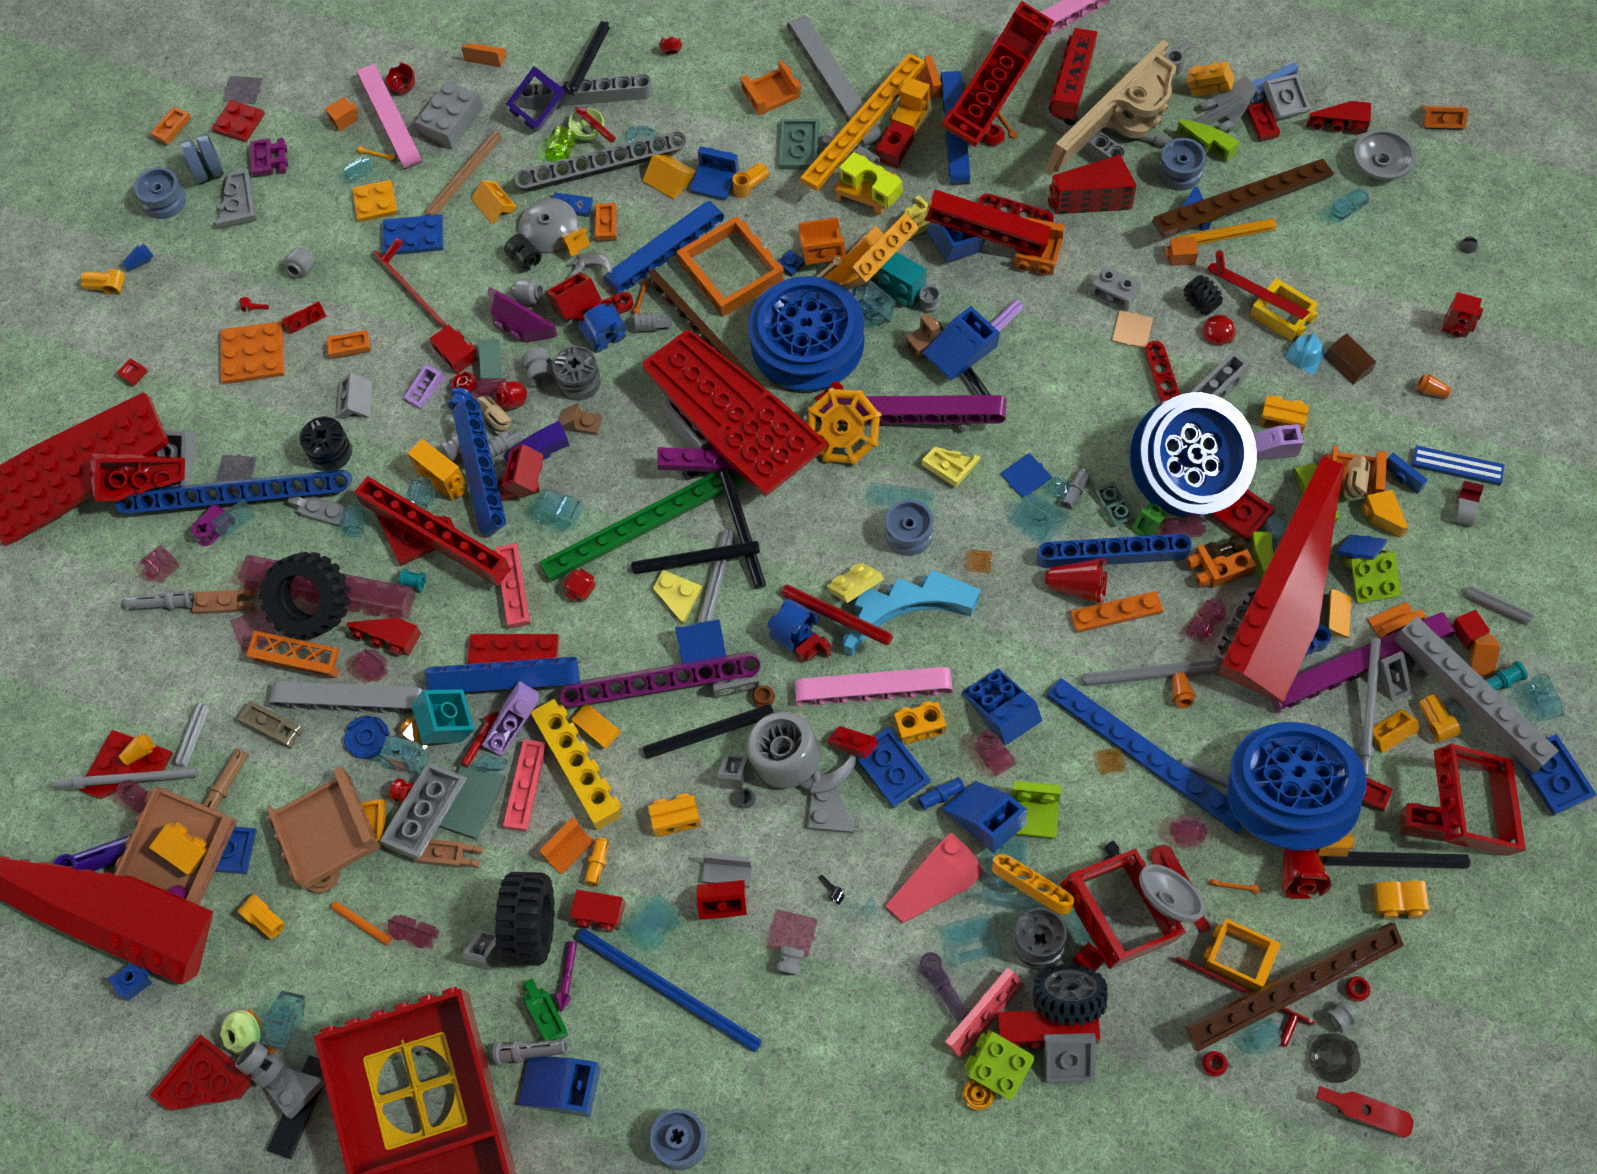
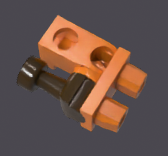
M1239 535L1230 537L1229 542L1217 545L1214 542H1209L1206 545L1197 546L1196 552L1187 556L1186 559L1189 569L1193 570L1198 567L1203 569V572L1196 574L1195 577L1200 588L1210 585L1212 588H1215L1234 579L1252 575L1256 568V564L1248 549L1244 550V544ZM1231 551H1233V552L1235 553V554L1230 555V556H1228V557H1225V556H1224L1225 554H1227V553H1229V552H1231Z

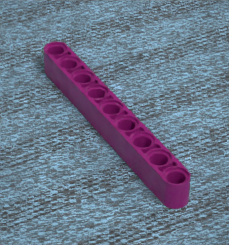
M1000 395L866 396L875 409L881 412L882 416L880 417L879 424H998L1006 420L1007 399ZM837 398L838 404L851 405L853 399ZM832 400L820 409L819 412L824 414L833 406ZM858 402L855 408L863 417L869 415ZM817 416V421L822 423L821 417ZM871 420L866 421L865 424H871ZM840 421L838 424H848V423H847V422H844V423H843V422Z
M1444 612L1422 620L1441 639L1445 637L1450 638L1456 633L1455 628ZM1401 630L1381 638L1379 662L1399 652H1403L1404 655L1408 654L1394 641ZM1371 643L1296 675L1283 703L1270 698L1277 712L1280 713L1282 712L1281 709L1301 704V701L1306 698L1310 700L1321 695V692L1329 689L1330 691L1341 686V683L1347 680L1349 682L1362 677L1361 674L1369 672Z
M743 652L580 680L575 684L564 685L560 699L566 706H578L747 677L759 672L760 660L756 653ZM747 659H754L756 665L753 668H746L744 662ZM724 663L734 665L731 672H724L721 667ZM707 666L712 672L708 676H702L699 673L700 668ZM685 670L689 673V677L681 680L677 677V673ZM658 674H663L666 676L667 681L659 684L654 678ZM635 678H641L645 684L637 688L632 684V681ZM612 682H619L622 685V689L620 691H613L610 688V684ZM596 686L600 692L597 695H591L588 693L587 688ZM567 690H574L577 693V697L569 699L566 697L565 692Z

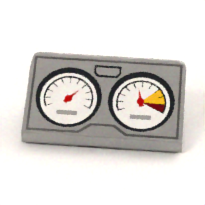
M757 673L752 676L712 683L716 698L751 691L760 687Z

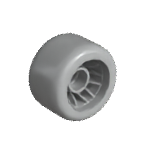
M776 712L763 717L753 726L747 739V754L753 768L765 783L773 787L791 788L807 781L819 765L821 751L814 731L803 717L795 713Z

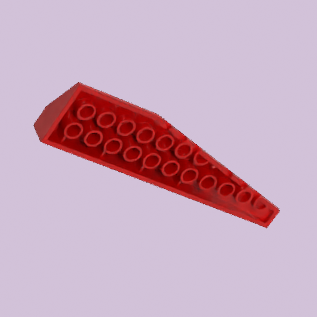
M1322 456L1218 672V675L1280 703L1284 702L1319 627L1344 465L1325 456Z
M0 856V899L63 933L178 984L183 985L197 976L214 911L133 876H116L114 873H97L89 869L77 870L70 866L45 862L33 863L26 859L14 860L7 856Z

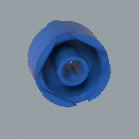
M601 304L592 308L584 315L586 319L583 322L581 320L578 322V328L591 348L596 349L597 352L608 348V343L612 341L619 342L626 337L624 333L626 331V324L612 304H609L610 306L608 307L605 304Z
M787 599L783 602L778 614L772 616L767 624V627L770 628V639L795 653V649L814 634L811 629L813 624L817 626L818 616L797 602Z

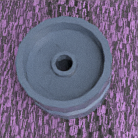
M207 133L197 136L196 140L199 149H197L191 139L180 142L185 161L197 183L208 180V173L205 167H208L211 175L214 177L224 174L219 157Z
M1176 138L1169 141L1162 150L1158 167V175L1161 182L1168 188L1177 191L1194 188L1200 182L1203 174L1206 151L1201 144L1193 139Z
M162 167L151 168L143 172L136 179L134 185L135 194L149 216L155 219L171 218L184 208L186 193L173 171Z
M910 499L899 501L891 506L885 520V538L889 547L894 552L905 556H914L925 551L931 544L933 537L934 518L931 510L924 503Z
M672 1109L666 1111L656 1119L651 1127L650 1144L652 1151L663 1165L672 1170L682 1171L692 1168L702 1160L706 1153L708 1143L706 1130L698 1117L688 1110ZM678 1137H682V1143L680 1144L676 1143Z

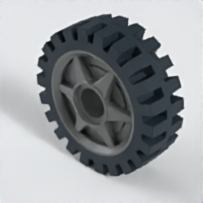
M1061 964V968L1053 965L1052 970L1047 967L1034 980V1007H1036L1038 1013H1041L1043 1018L1049 1017V1021L1053 1023L1058 1020L1060 1025H1064L1065 1022H1069V1026H1074L1075 1022H1078L1079 1026L1085 1025V1021L1092 1023L1094 1018L1097 1020L1101 1018V1014L1103 1015L1107 1008L1108 991L1106 980L1102 978L1100 973L1095 974V970L1092 968L1087 971V966L1083 965L1080 968H1077V964H1071V967H1068L1067 964Z

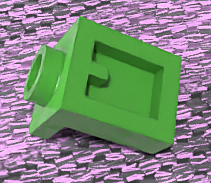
M1149 503L1140 511L1131 530L1140 536L1155 535L1161 522L1167 518L1168 512L1159 505Z

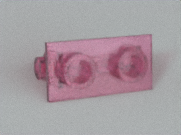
M1199 514L1187 515L1186 519L1178 520L1177 518L1164 519V523L1160 524V527L1164 529V531H1161V535L1182 534V531L1185 530V535L1189 538L1202 536V534L1206 533V527L1201 523L1207 522V519L1199 517Z
M1211 598L1205 602L1198 611V615L1203 618L1195 616L1186 627L1187 635L1190 637L1196 635L1199 643H1202L1206 637L1211 635L1215 624L1225 616L1226 610L1222 598H1219L1218 601Z
M402 914L399 916L394 915L392 920H388V932L394 939L399 941L406 940L418 948L426 947L432 950V938L436 939L439 934L436 926L420 921L417 928H415L416 920Z

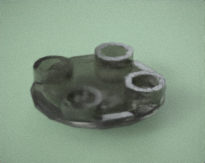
M1327 1033L1320 1035L1311 1046L1309 1052L1310 1064L1314 1072L1322 1079L1331 1083H1343L1352 1079L1358 1072L1360 1053L1356 1042L1338 1033Z

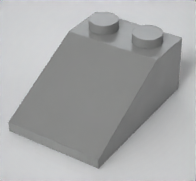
M165 431L169 440L168 444L152 456L185 458V479L156 488L189 485L197 453V433Z

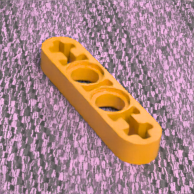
M998 854L994 857L992 864L994 874L1058 914L1065 915L1072 911L1074 897L1069 892L1009 855ZM1017 876H1024V877H1026V878H1028V879H1027V880L1021 879V878H1018ZM1037 888L1045 889V890H1047L1048 892H1042V891L1038 890Z

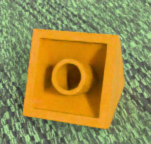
M667 154L652 155L643 182L668 197L675 199L694 178L696 171Z

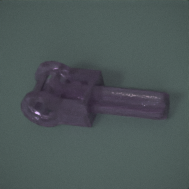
M934 952L925 953L920 960L921 974L930 980L955 1019L961 1020L965 1018L968 1011L950 984V979L942 968L940 956ZM928 961L931 964L936 963L934 970L931 967L926 968Z

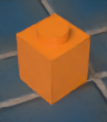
M345 97L325 108L329 120L339 132L359 120L356 105L353 102L349 103Z
M1195 237L1170 238L1169 246L1165 248V257L1170 259L1171 266L1196 264L1198 250Z

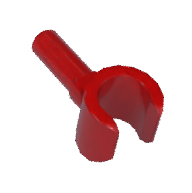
M248 297L239 299L243 312H246L245 307L248 308V311H252V309L269 310V305L251 303V299Z
M837 381L832 382L829 388L833 387L834 389L844 390V387ZM829 389L815 396L816 401L823 397Z

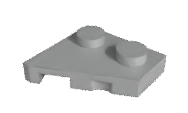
M837 787L827 792L812 794L808 823L809 830L853 834V826Z
M282 1066L275 1079L265 1088L285 1116L292 1119L325 1085V1082L318 1077Z

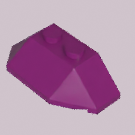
M491 287L487 290L493 325L499 331L505 330L516 341L521 339L526 343L555 338L557 336L555 324L545 320L537 313Z

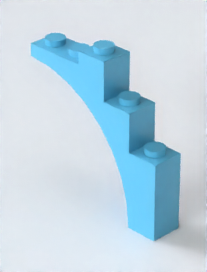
M931 570L928 577L924 576L920 587L898 578L895 585H890L887 595L873 589H868L856 597L853 604L855 605V613H857L856 617L879 627L897 616L918 610L939 609L972 616L980 599L981 590ZM851 630L850 633L847 632L842 641L844 653L853 657L867 636Z

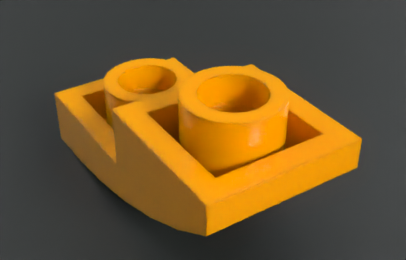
M584 704L571 719L605 749L621 733L619 729L589 704Z

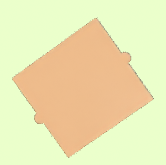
M1119 311L1112 342L1126 344L1128 347L1136 346L1146 349L1153 317L1139 315L1137 312Z

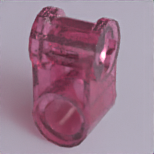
M985 730L979 734L976 742V751L985 762L987 768H991L994 777L1016 765L1013 755L1003 745L997 734L991 730ZM983 741H985L986 743L991 742V745H983Z
M124 780L119 783L116 789L119 798L137 814L143 812L147 804L145 799L149 791H146L132 780Z

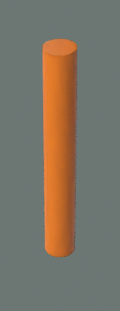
M338 901L332 904L331 909L384 945L388 946L392 938Z

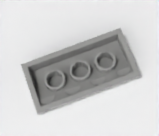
M427 762L380 839L383 846L393 852L420 859L467 778Z

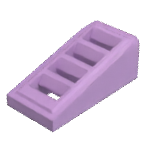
M425 363L403 399L421 409L446 376ZM429 374L434 377L433 380L427 378ZM424 381H426V382L429 383L430 385L427 387V386L423 385L422 383H423ZM420 387L425 390L424 394L417 389ZM413 394H416L419 397H421V399L418 401L417 399L411 396Z

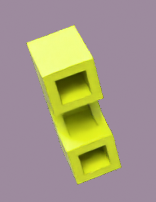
M853 152L839 167L840 181L855 190L862 183H873L872 200L887 209L903 193V180L897 175L887 172L880 165L872 163L865 156H860Z

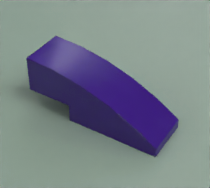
M557 421L528 436L513 448L524 444L543 454L544 460L551 457V453L570 445L560 421ZM510 450L504 455L506 462H508Z

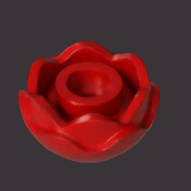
M674 36L668 39L662 38L660 43H658L660 50L664 54L678 53L683 44L680 38L677 39Z
M991 124L981 141L989 146H997L1005 140V132L1001 126Z
M467 371L456 374L451 382L452 389L463 388L470 393L474 391L477 384L475 375Z

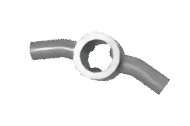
M1186 41L1178 49L1167 51L1166 59L1177 66L1175 75L1182 72L1185 59L1184 53L1193 46L1191 41Z

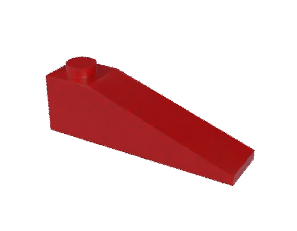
M90 454V477L94 501H119L134 494H141L156 487L184 480L185 458L126 454Z

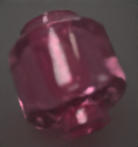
M364 649L354 660V663H356L355 671L369 682L375 679L380 681L388 673L386 669L388 660L375 649Z
M1180 815L1176 822L1172 821L1170 835L1174 836L1177 845L1197 848L1200 843L1205 842L1207 825L1203 824V820L1200 817Z

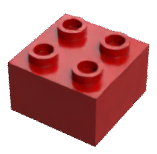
M581 272L545 291L556 314L569 320L580 315L579 312L585 309L590 310L598 305L597 302L602 300L592 279Z

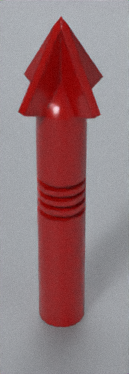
M575 107L579 121L584 119L610 143L615 141L616 137L587 113V107Z
M498 711L484 717L485 724L460 762L462 766L469 767L495 722Z

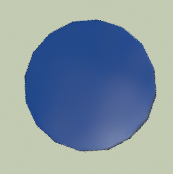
M367 715L352 721L348 725L344 736L346 749L354 757L371 759L379 756L386 749L389 743L390 732L387 725L380 718Z

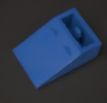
M970 306L951 321L926 348L923 355L952 381L997 348L1000 332Z
M999 668L962 691L963 695L993 734L1005 746L1042 722L1037 702Z
M978 781L972 783L943 808L947 815L992 853L997 851L1027 824V809L1009 794Z
M548 1056L528 1058L518 1106L591 1117L601 1067L597 1062L576 1058Z

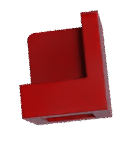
M1476 609L1457 617L1452 624L1456 630V636L1465 649L1470 648L1474 640L1490 632V629Z

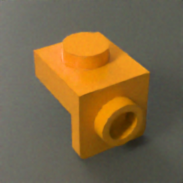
M415 716L411 719L406 718L399 727L402 730L399 736L414 741L411 743L424 751L429 744H422Z

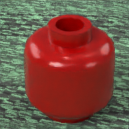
M519 381L503 382L496 388L495 400L503 409L519 408L523 406L527 399L526 388Z
M582 568L572 570L563 583L564 589L567 590L565 595L575 602L578 598L583 601L587 600L596 587V583L593 581L595 577Z

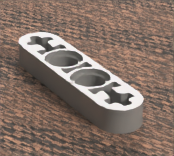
M1251 587L1245 591L1215 643L1212 653L1217 661L1223 662L1226 653L1220 655L1219 649H1223L1226 642L1231 645L1233 638L1228 636L1227 631L1230 629L1238 631L1242 622L1237 617V613L1247 612L1250 596L1255 595L1258 588Z

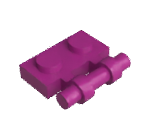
M270 138L250 141L251 172L254 177L273 174V168L278 167L279 173H286V167H288V159L285 154L287 153V145L283 138H278L276 144H272ZM272 154H278V157L272 158Z

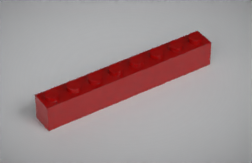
M367 476L354 491L361 505L497 587L511 570L507 559L371 477Z

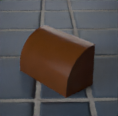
M1347 333L1339 338L1324 355L1353 385L1370 374L1376 364V361Z

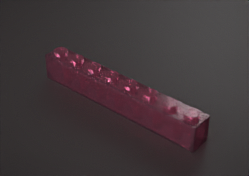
M246 555L238 576L243 587L254 591L257 589L262 590L263 588H260L259 585L261 580L266 578L264 573L277 560ZM345 574L347 580H344L345 584L350 586V592L347 593V597H350V605L346 606L347 609L354 612H359L360 609L366 610L374 616L386 614L390 618H409L416 598L412 587ZM296 576L291 585L292 599L301 597L310 603L317 604L319 595L313 583L305 577Z

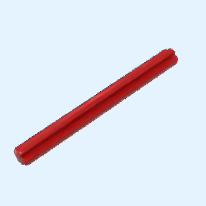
M789 584L784 585L781 590L783 597L795 601L877 642L889 645L893 640L890 632Z

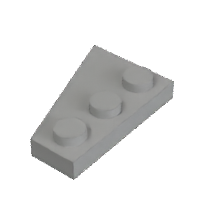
M248 169L228 173L223 192V203L220 204L219 208L220 216L216 220L218 229L257 220Z

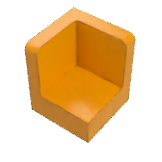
M580 227L560 236L568 255L579 254L578 251L590 246L585 227Z

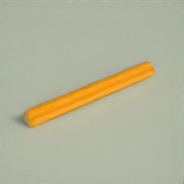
M1274 218L1181 235L1177 236V238L1195 237L1196 245L1272 231L1276 229V222Z

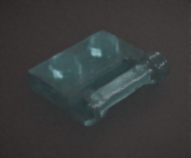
M1009 839L1000 847L1003 849V854L1009 855L1027 866V840ZM986 848V875L983 878V887L1016 888L1002 878L995 877L992 871V864L996 851L992 853ZM1017 876L1018 878L1027 880V878L1024 876Z
M989 914L942 926L954 968L961 966V963L990 955H993V957L1001 955ZM986 940L989 941L990 946L958 954L956 949Z

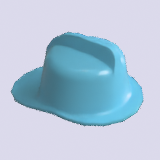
M1315 333L1302 335L1291 344L1285 359L1298 366V369L1302 368L1314 375L1323 358L1324 349Z

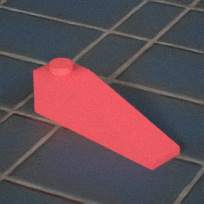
M950 832L889 901L885 908L898 920L905 923L928 911L929 908L949 900L950 897L960 892L966 891L985 871L970 849Z

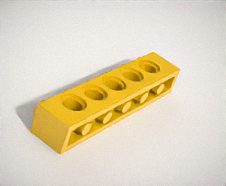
M555 699L534 709L531 715L596 830L620 818L619 810L622 806L616 796L613 798L610 796L608 791L611 790V787L606 778L601 779L597 772L600 771V768L595 759L590 760L587 753L590 751L584 740L579 742L576 735L579 732L574 723H568L565 717L569 715L563 704L558 706ZM554 724H562L561 727L556 730L551 729ZM565 742H572L570 747H562ZM576 760L583 761L580 766H572ZM586 779H594L590 785H583ZM596 798H605L601 804H594Z

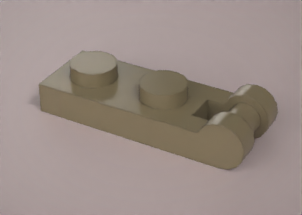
M249 701L238 717L240 723L290 749L295 745L294 740L296 737L300 736L304 731L298 724L252 701ZM286 728L290 731L287 736L282 735Z

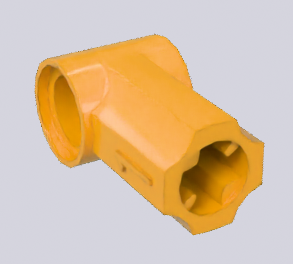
M761 162L745 172L735 173L733 176V194L738 198L747 197L751 189L770 176L766 166Z
M109 269L107 273L86 271L81 275V286L84 290H98L106 294L118 293L117 295H120L125 274L116 269Z
M1432 694L1419 701L1418 705L1429 723L1428 730L1429 732L1432 731L1436 738L1434 740L1436 743L1460 735L1461 731L1458 721L1455 717L1449 716L1438 694Z
M253 893L237 912L250 924L257 926L272 940L283 930L286 924L268 909L269 906Z

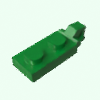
M533 978L523 982L522 988L526 995L523 997L524 1005L542 1041L558 1040L567 1037L568 1031L548 992L544 991L543 988L538 990Z

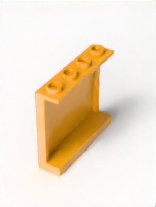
M906 212L884 234L877 226H874L846 254V259L841 260V263L835 265L823 278L834 281L847 290L866 283L919 227Z

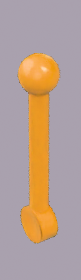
M362 146L357 148L359 154L366 153L387 158L389 161H394L396 158L394 154L386 155L366 150Z

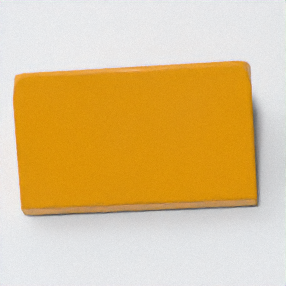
M1330 589L1328 593L1326 627L1330 629L1332 636L1349 638L1351 596L1334 589Z
M1401 709L1374 726L1372 741L1380 752L1384 753L1419 731L1418 720Z

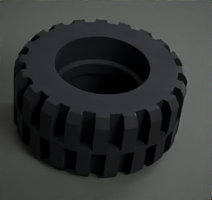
M300 552L276 561L272 564L271 568L266 570L264 573L266 578L262 579L259 585L260 588H263L259 592V600H262L263 603L260 605L262 612H266L267 616L265 619L268 623L272 622L274 624L273 628L277 632L284 631V636L289 638L295 636L297 640L311 639L332 630V628L341 623V618L346 616L348 610L345 607L350 605V597H347V593L350 592V586L345 584L344 580H347L345 573L341 574L339 572V565L337 563L331 564L329 557H320V553ZM296 576L305 577L317 589L319 606L314 615H309L299 610L292 600L291 585Z
M510 872L504 876L501 882L495 913V943L499 960L505 965L540 966L548 958L554 931L555 899L552 880L545 873Z

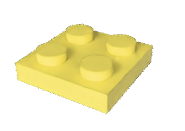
M858 563L852 566L846 574L835 577L832 583L827 585V588L831 594L848 603L884 580L880 571L864 563Z

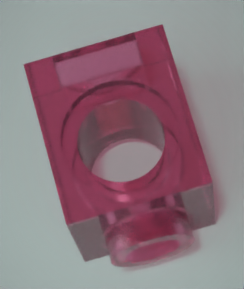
M161 544L140 561L145 567L143 570L144 574L151 581L155 578L160 583L180 567L176 559Z

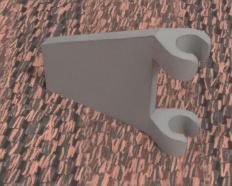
M1245 75L1233 83L1231 91L1221 92L1212 99L1204 101L1201 104L1202 110L1207 113L1215 109L1216 106H1220L1234 97L1242 95L1246 104L1226 115L1229 121L1219 125L1221 131L1229 134L1236 127L1257 92V88Z

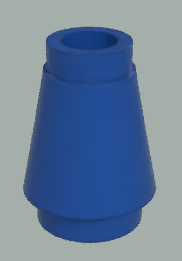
M143 243L140 246L137 245L122 263L131 271L150 262L154 255Z

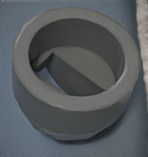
M1472 236L1465 237L1460 243V249L1465 253L1475 252L1478 246L1477 239Z
M742 788L736 794V801L741 807L750 808L755 804L756 797L749 788ZM746 794H749V802H747Z

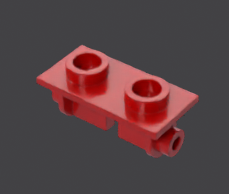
M316 301L288 316L285 315L282 321L289 334H292L327 316L320 302Z

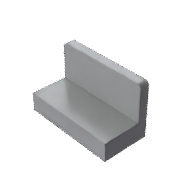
M349 373L340 380L337 407L338 418L345 419L352 413L362 417L370 416L371 380L353 373Z
M704 853L703 883L745 880V888H750L751 858Z

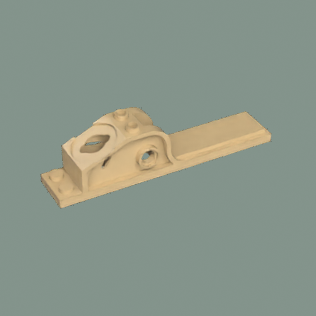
M1162 40L1055 144L1044 169L1045 172L1049 175L1054 171L1058 172L1103 127L1112 128L1129 138H1141L1152 128L1157 129L1162 122L1160 117L1169 108L1167 103L1172 92L1171 82L1177 67L1166 59L1168 42ZM1123 114L1130 115L1132 119L1126 118Z

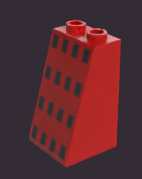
M1120 154L1052 175V182L1049 185L1050 197H1048V204L1051 209H1055L1057 214L1130 210L1133 207L1137 185Z

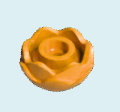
M973 1079L967 1082L963 1090L964 1101L974 1110L987 1109L995 1097L994 1091ZM976 1093H980L981 1096L977 1097Z

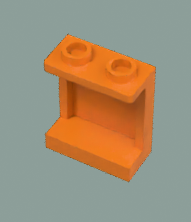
M782 60L778 62L777 70L752 81L748 75L740 77L741 90L759 116L800 98L801 84L798 79H794L790 67L786 66Z
M837 217L798 223L805 265L833 261L835 256H839L841 260L846 259L844 238L841 237L839 219Z
M1025 217L1026 219L1051 227L1048 245L1041 258L1017 250L1014 256L1013 267L1020 271H1035L1043 276L1053 275L1064 237L1065 225Z
M1333 446L1331 452L1326 454V457L1344 464L1339 494H1344L1348 464L1354 457L1363 455L1338 452V446ZM1378 451L1375 457L1363 456L1370 462L1367 494L1360 497L1384 492L1387 452Z

